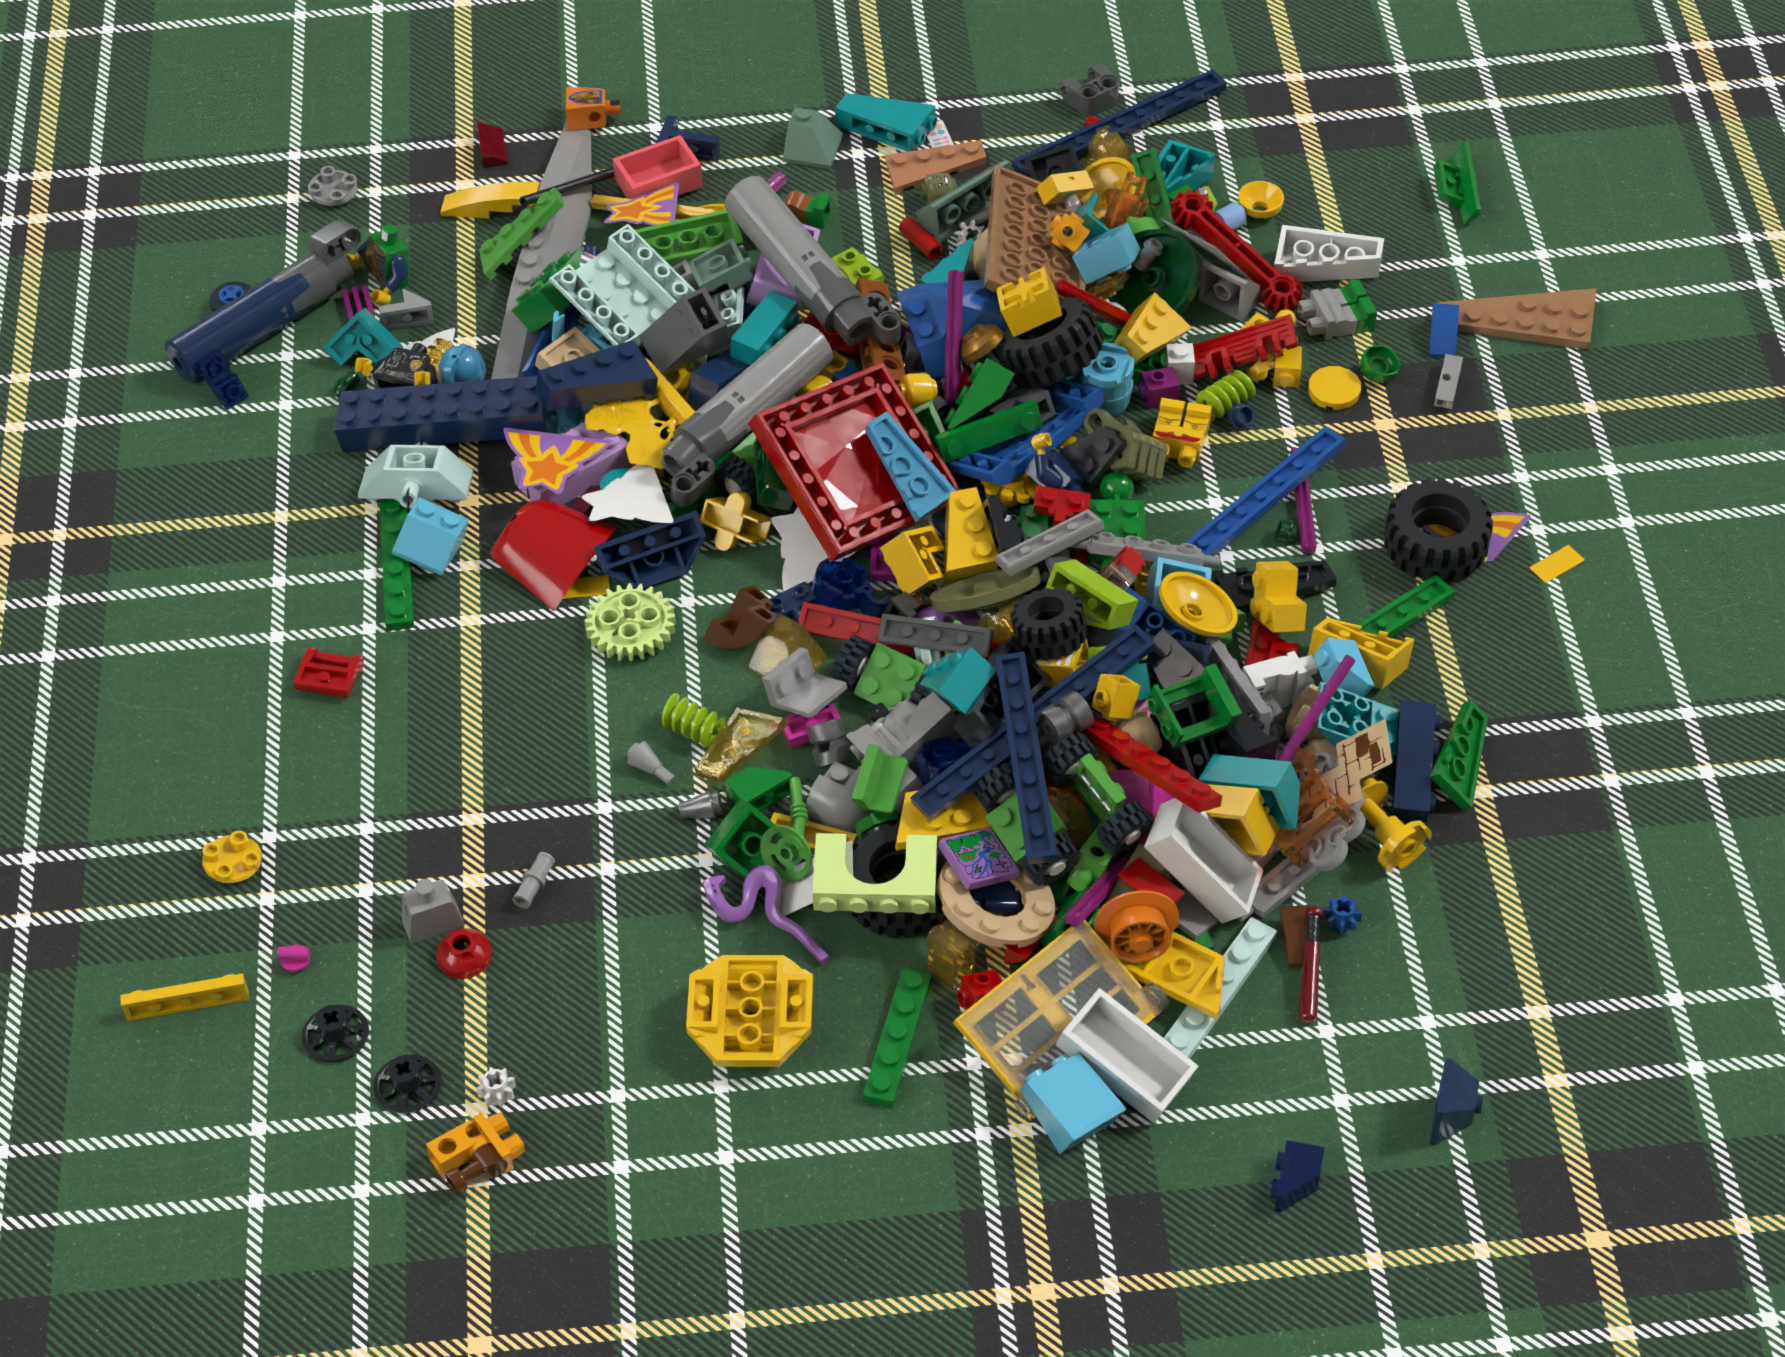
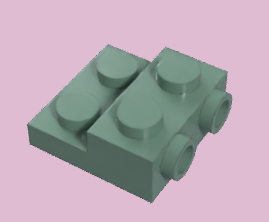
M733 238L688 261L700 289L705 287L707 292L717 290L726 282L731 290L738 286H743L754 278L751 272L756 270L742 244L737 246Z

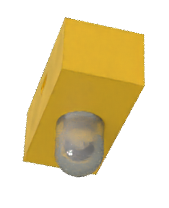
M1086 170L1052 174L1036 187L1044 205L1064 203L1066 209L1071 213H1076L1080 209L1081 203L1079 200L1094 188Z

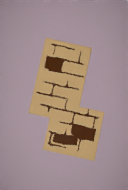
M1386 719L1337 743L1336 750L1339 766L1300 786H1305V789L1300 790L1299 797L1304 793L1306 795L1300 799L1299 808L1306 809L1307 811H1298L1296 832L1299 831L1298 825L1305 816L1307 818L1302 822L1301 830L1362 799L1360 779L1392 763ZM1281 828L1282 839L1290 836L1292 832Z

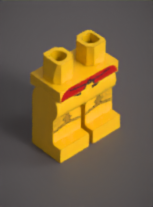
M1161 398L1153 438L1167 444L1168 451L1165 462L1168 461V458L1178 459V464L1181 467L1191 468L1194 462L1199 463L1200 454L1211 424L1212 406L1188 402L1184 420L1185 401Z

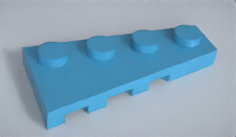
M887 411L867 424L864 430L916 523L948 501L950 492L956 491L954 487Z

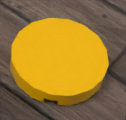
M1328 366L1320 368L1312 374L1309 379L1308 394L1312 401L1320 407L1326 408L1328 406L1333 407V410L1350 408L1357 403L1361 394V381L1349 369L1340 366Z

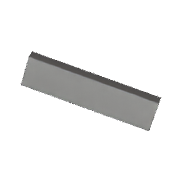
M1087 509L995 556L996 563L1012 576L1105 529L1104 522Z

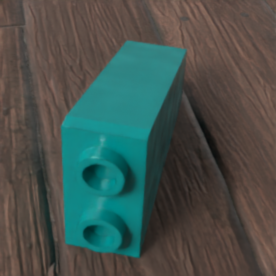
M847 93L835 107L837 127L907 152L915 151L919 145L921 146L927 134L935 129L938 121L935 105Z

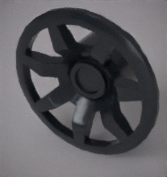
M348 1005L325 1006L313 1014L306 1022L302 1032L303 1045L306 1051L318 1060L325 1062L346 1060L357 1054L367 1042L369 1036L368 1021L354 1007ZM356 1016L361 1020L363 1026H353L349 1023L352 1017ZM309 1031L320 1034L314 1042L309 1044ZM363 1033L357 1045L348 1037V1034L356 1035ZM326 1042L329 1043V1056L319 1054L315 1050L322 1047ZM342 1042L346 1048L350 1049V1051L344 1054L335 1055L337 1043Z
M413 1054L398 1056L384 1064L377 1073L374 1080L375 1096L378 1102L387 1110L396 1113L419 1111L431 1104L438 1095L442 1080L440 1071L426 1057ZM425 1066H428L435 1076H423L421 1073ZM381 1081L392 1085L383 1095L380 1093ZM435 1083L434 1090L429 1096L420 1088V1084L428 1086ZM398 1092L401 1093L400 1106L392 1105L386 1101L395 1097ZM414 1093L418 1099L422 1100L417 1105L407 1107L409 1094Z

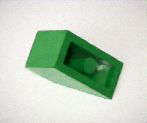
M748 767L741 772L734 773L725 781L726 797L733 806L741 798L762 812L791 795L789 780L793 778V775L789 771Z

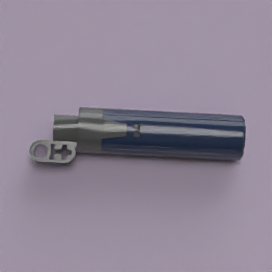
M338 219L314 233L308 240L309 254L167 340L165 351L172 366H174L184 380L194 383L336 293V287L353 277V268L345 254L359 245L362 238L361 232L347 222Z

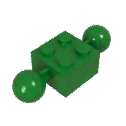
M1123 472L1108 473L1103 477L1099 486V492L1103 500L1090 499L1089 510L1104 522L1105 529L1099 532H1109L1114 534L1115 537L1122 538L1130 535L1137 536L1145 541V500H1130L1134 493V484L1127 474ZM1089 553V562L1101 563L1099 573L1114 558V556Z

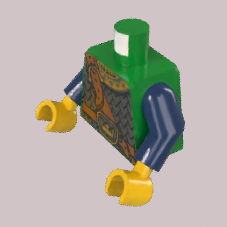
M385 225L382 231L371 233L367 241L356 249L357 253L355 255L345 254L353 270L360 268L361 259L363 258V264L384 288L383 291L375 289L370 295V299L376 301L375 304L381 306L390 303L391 292L394 293L399 287L408 286L409 251L397 236L398 229L394 225Z

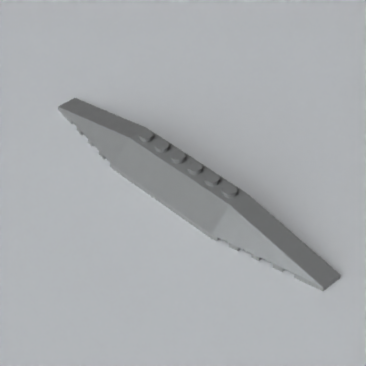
M567 121L565 122L538 191L592 174L591 129L567 131ZM592 184L561 194L564 206L542 229L536 227L533 230L534 233L531 240L525 246H522L509 292L491 379L526 377L522 374V371L543 327L531 333L511 310L518 304L516 298L525 290L530 291L531 287L529 284L539 275L543 277L544 272L542 270L552 261L557 264V260L567 251L572 254L579 248L582 249L592 212V205L590 203Z

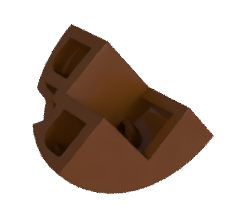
M754 585L739 589L727 616L711 621L703 640L713 646L725 649L740 648L754 642L770 628L776 618V613L771 612L772 602Z

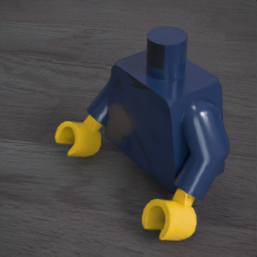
M1046 432L1034 436L1031 444L1037 451V454L1024 471L1040 486L1087 493L1084 490L1087 482L1060 452L1044 450V448L1052 444L1049 433ZM1073 436L1064 441L1063 447L1081 438L1076 439V437Z

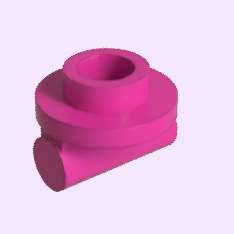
M302 945L278 947L277 957L280 959L284 970L300 972L309 965L311 960L309 948Z

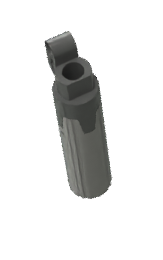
M750 176L741 180L733 187L725 199L724 206L726 211L825 330L830 332L836 331L848 346L860 343L871 332L885 345H893L900 340L901 317L879 293H869L863 297L764 178Z
M798 324L674 430V440L663 448L662 455L663 467L673 476L670 494L673 504L678 507H688L710 489L714 479V463L752 431L748 425L752 417L759 412L786 402L833 360L832 349L826 337L818 329L809 324Z

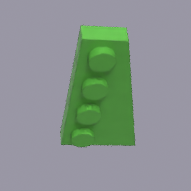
M552 188L549 192H544L540 195L536 203L530 208L522 210L517 219L511 224L504 225L499 234L482 244L479 253L484 275L489 280H492L497 275L495 270L502 262L507 265L513 259L511 254L519 245L525 246L531 240L534 233L533 230L536 227L542 229L564 206L561 193L556 188Z

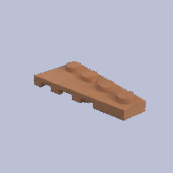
M979 140L885 155V163L894 193L898 195L903 193V189L913 186L914 189L920 187V184H924V179L928 174L956 172L959 174L985 165L987 156L982 141Z

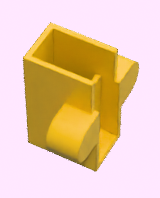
M733 493L727 499L717 497L706 499L700 522L717 530L714 542L719 550L725 551L736 548L740 539L750 544L765 542L767 539L772 518L750 509L751 498L747 493Z

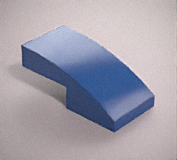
M1433 303L1429 357L1445 358V354L1456 356L1459 305Z

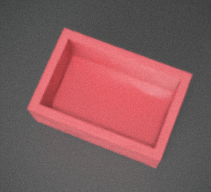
M681 135L613 158L615 181L626 198L629 199L648 195L655 190L679 182L678 196L703 187L701 164Z

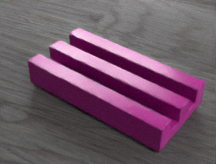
M366 284L361 285L362 289L357 290V287H352L351 292H347V289L341 290L349 320L353 317L349 299L354 298L357 311L359 312L363 310L359 298L364 296L367 310L375 317Z

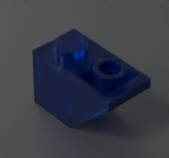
M1286 1140L1285 1152L1278 1151L1275 1170L1281 1171L1280 1180L1273 1179L1270 1198L1276 1199V1212L1286 1210L1318 1190L1325 1147Z

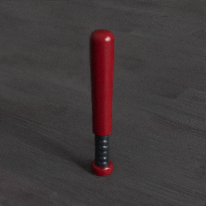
M1315 906L1307 907L1305 910V916L1308 918L1307 940L1304 943L1298 1014L1299 1020L1305 1024L1314 1023L1317 1020L1319 922L1323 918L1324 912L1322 908Z

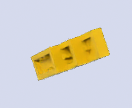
M506 182L466 188L445 195L440 213L441 216L490 218L492 211L513 212L515 205L522 206L519 201L520 197L537 192L540 183Z

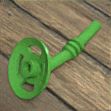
M793 777L789 780L792 800L790 816L791 822L794 824L793 828L785 825L773 826L763 834L760 843V851L765 865H770L782 880L791 882L804 878L812 867V852L804 838L805 825L808 822L807 805L803 803L801 779L798 777ZM781 832L783 838L777 844H772V837L776 833ZM772 854H775L777 860H778L782 865H784V866L786 867V869L782 868V867L776 862V860L774 859V857H773ZM804 858L806 860L804 868L797 871L796 864Z

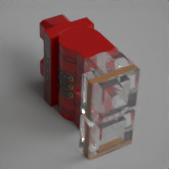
M1125 545L1099 575L1126 591L1147 563L1142 559L1143 555L1134 547Z

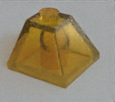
M780 613L770 628L761 636L748 666V671L762 678L799 648L808 650L814 671H816L827 659V655L803 625Z

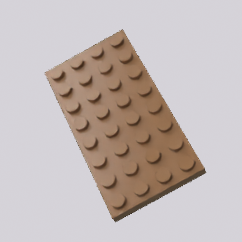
M996 165L991 182L984 287L993 293H997L996 288L1009 282L1017 285L1019 284L1018 278L1023 277L1026 281L1029 279L1030 273L1045 267L1053 285L1059 279H1063L1085 290V281L1072 258L1075 253L1067 247L1062 250L1051 242L1054 237L1050 235L1052 229L1049 225L1057 214L1062 217L1064 213L1068 215L1072 212L1076 213L1087 200L1081 198L1078 201L1044 205L1036 189L1042 182ZM1065 227L1063 229V233L1065 235H1068L1067 232L1070 227Z

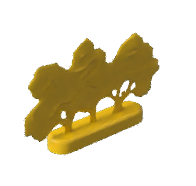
M645 358L658 377L654 399L649 401L644 397H634L632 401L621 402V399L608 400L606 404L602 405L590 402L593 404V409L585 414L586 429L595 431L603 429L606 433L618 435L623 431L627 432L630 435V440L626 447L629 462L640 466L648 465L652 468L664 469L662 465L663 448L670 443L675 426L678 427L695 411L652 362ZM657 404L670 419L668 421L655 419L650 414V407ZM661 423L663 425L661 427H657L654 424ZM669 427L666 431L670 433L664 440L660 437L661 430Z

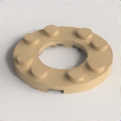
M1007 850L1006 852L1020 871L1017 879L1009 881L1016 886V891H1020L1022 895L1021 901L1024 904V908L1020 913L1009 917L993 915L978 906L970 895V890L965 888L947 861L937 879L936 894L940 896L943 903L942 911L949 921L961 932L978 942L1002 948L1004 944H1018L1019 948L1037 942L1047 932L1055 913L1053 893L1049 885H1035L1022 864L1018 865L1015 863Z

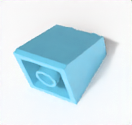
M1079 1052L1071 1057L1067 1053L1052 1061L1051 1065L1053 1067L1044 1073L1041 1068L1025 1077L1027 1082L1020 1089L1060 1155L1110 1126L1126 1110L1121 1101Z

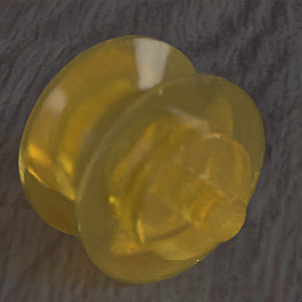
M436 338L434 345L427 347L431 363L439 365L442 354L449 348H452L453 343L442 338Z

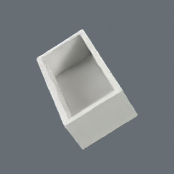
M1176 798L1160 804L1144 847L1222 924L1249 914L1263 869L1205 811L1197 813Z
M1100 988L1069 1023L1056 1043V1046L1070 1057L1079 1052L1112 1091L1153 1123L1158 1120L1198 1068L1196 1063Z

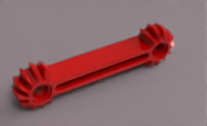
M1189 188L1185 191V194L1179 192L1176 195V199H1173L1171 202L1170 215L1171 219L1175 220L1176 227L1183 225L1185 231L1193 228L1210 245L1220 250L1248 278L1261 285L1259 298L1261 302H1265V309L1273 308L1274 314L1278 310L1284 309L1295 311L1298 302L1302 301L1303 286L1301 283H1297V276L1289 277L1288 271L1281 275L1212 211L1214 205L1213 201L1208 200V193L1200 195L1199 189L1191 192Z

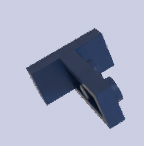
M667 116L656 143L681 135L696 158L718 162L720 157L718 136L679 131L677 116Z

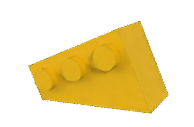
M1153 293L1134 310L1113 344L1125 347L1128 350V355L1131 358L1133 356L1135 365L1148 356L1159 352L1166 347V344H1173L1192 327L1165 300L1161 299L1156 293Z
M977 487L950 492L945 515L943 585L997 569L998 565L995 556L998 553Z
M1331 618L1324 619L1313 628L1308 655L1313 657V654L1327 638L1355 640L1373 681L1374 688H1385L1408 668L1415 640L1413 638L1406 637L1404 642L1388 638V632L1380 630L1378 635L1361 631L1362 626Z

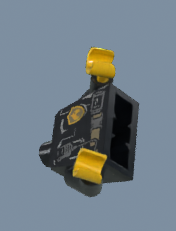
M415 343L411 350L400 347L394 348L389 355L377 362H372L367 358L356 359L355 372H363L365 376L373 375L376 389L438 384L436 368L431 364L430 357L427 354L428 349L421 343Z

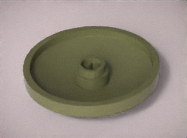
M1030 566L1012 576L1003 569L992 570L941 587L930 595L933 610L939 612H971L983 610L984 613L999 609V605L1016 599L1036 587L1041 582L1038 568Z

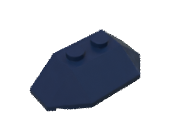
M697 511L673 519V523H659L593 546L602 572L626 586L628 583H631L633 589H637L639 584H642L643 589L689 573L706 537Z

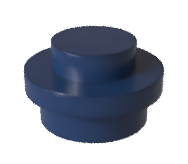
M1239 403L1231 408L1229 418L1231 424L1236 429L1244 430L1249 428L1254 422L1255 413L1249 405Z

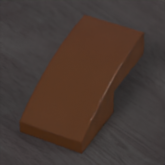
M1310 905L1280 907L1279 917L1284 934V949L1289 968L1303 967L1304 943L1307 940L1308 918L1305 916V910Z

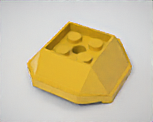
M722 955L701 970L698 969L692 972L689 976L687 1034L717 1067H780L811 1034L813 974L805 969H801L795 962L784 955Z

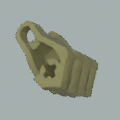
M1093 408L1088 412L1084 419V426L1089 434L1099 430L1095 426V420L1099 416L1103 422L1101 428L1105 426L1113 428L1127 444L1111 465L1110 469L1112 471L1123 472L1132 480H1140L1142 482L1162 479L1166 453L1168 451L1166 443L1143 434L1132 421L1126 418L1119 417L1118 420H1115L1107 411L1099 408Z

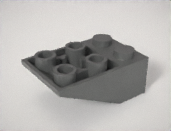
M705 287L680 298L639 335V339L653 364L662 375L731 343L727 324Z

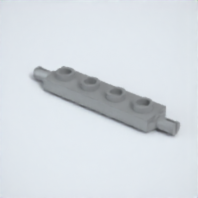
M1109 532L1093 534L1089 538H1085L1070 546V548L1086 549L1089 553L1114 557L1125 545L1128 547L1132 546L1143 555L1142 559L1144 561L1154 562L1158 557L1198 566L1219 568L1221 560L1220 556L1204 555L1201 552V548H1197L1193 544L1182 543L1180 546L1172 545L1161 539L1153 540V542L1143 541L1137 536L1130 535L1122 538L1115 537L1114 534Z
M1290 855L1260 879L1249 914L1238 917L1236 920L1242 923L1252 913L1265 918L1321 871L1310 860L1298 861Z

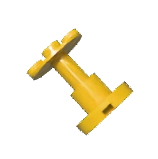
M1369 778L1361 785V790L1364 793V802L1359 810L1364 814L1365 819L1376 829L1374 836L1383 845L1378 855V862L1387 872H1394L1392 868L1396 866L1402 870L1412 864L1424 852L1426 847L1423 845L1426 837L1431 840L1432 832L1422 821H1412L1404 825L1397 816L1388 817L1380 808L1387 795L1388 786L1383 781Z

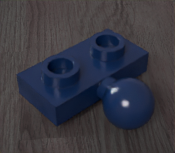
M804 581L769 598L773 604L771 612L776 613V618L771 626L775 627L792 618V623L797 629L803 602L819 605L820 599L818 594Z

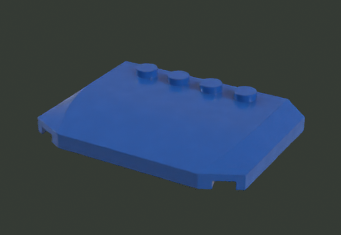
M1069 380L1058 381L1047 387L1045 385L1041 386V389L1049 391L1056 412L1054 416L1042 423L1043 427L946 462L945 464L950 472L993 484L1007 485L1016 477L1025 473L1024 470L1037 454V451L1031 444L1032 438L1047 432L1051 437L1052 444L1044 448V450L1051 451L1053 448L1060 446L1062 441L1080 430L1090 410L1101 408L1104 400L1102 388ZM1018 385V388H1016V389H1020V388H1024V387ZM1002 398L997 405L1005 401V398ZM989 410L971 422L990 416Z

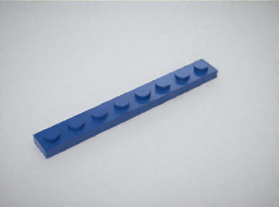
M1323 427L1185 543L1201 548V552L1204 555L1215 556L1346 446L1345 438L1330 428Z

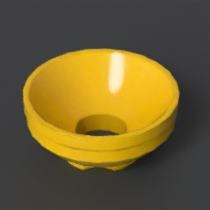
M1266 181L1247 183L1238 193V204L1244 207L1248 216L1256 220L1267 219L1276 215L1282 209L1284 203L1282 190L1275 184ZM1261 206L1266 208V211H1258L1253 208Z

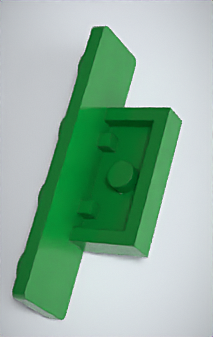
M1464 141L1451 156L1452 164L1438 159L1433 165L1438 199L1445 204L1459 207L1462 224L1468 226L1480 214L1481 205L1470 145Z

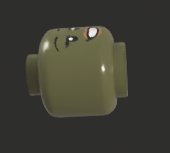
M946 172L926 175L924 184H920L921 198L926 199L928 204L956 188V180L951 178L950 174Z

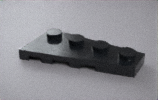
M1326 560L1291 563L1298 568L1297 597L1336 586L1337 578ZM1247 567L1236 568V571L1231 573H1223L1222 570H1212L1214 583L1230 597L1235 607L1242 612L1250 611V601L1254 598L1252 575L1256 570L1248 571Z

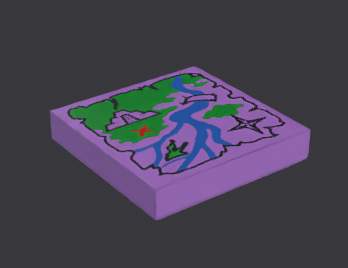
M991 828L946 837L939 841V849L967 890L1017 879L1020 873Z

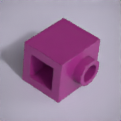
M1173 367L1142 372V382L1138 384V393L1140 399L1145 400L1148 409L1160 407L1161 398L1179 400L1180 384Z

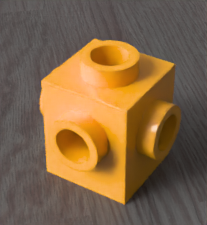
M1074 212L1070 215L1064 213L1062 217L1057 214L1049 225L1052 229L1050 235L1054 237L1051 242L1062 250L1067 247L1074 253L1087 237L1090 230L1082 225L1085 220ZM1065 227H1071L1073 233L1071 235H1065L1063 233V229Z

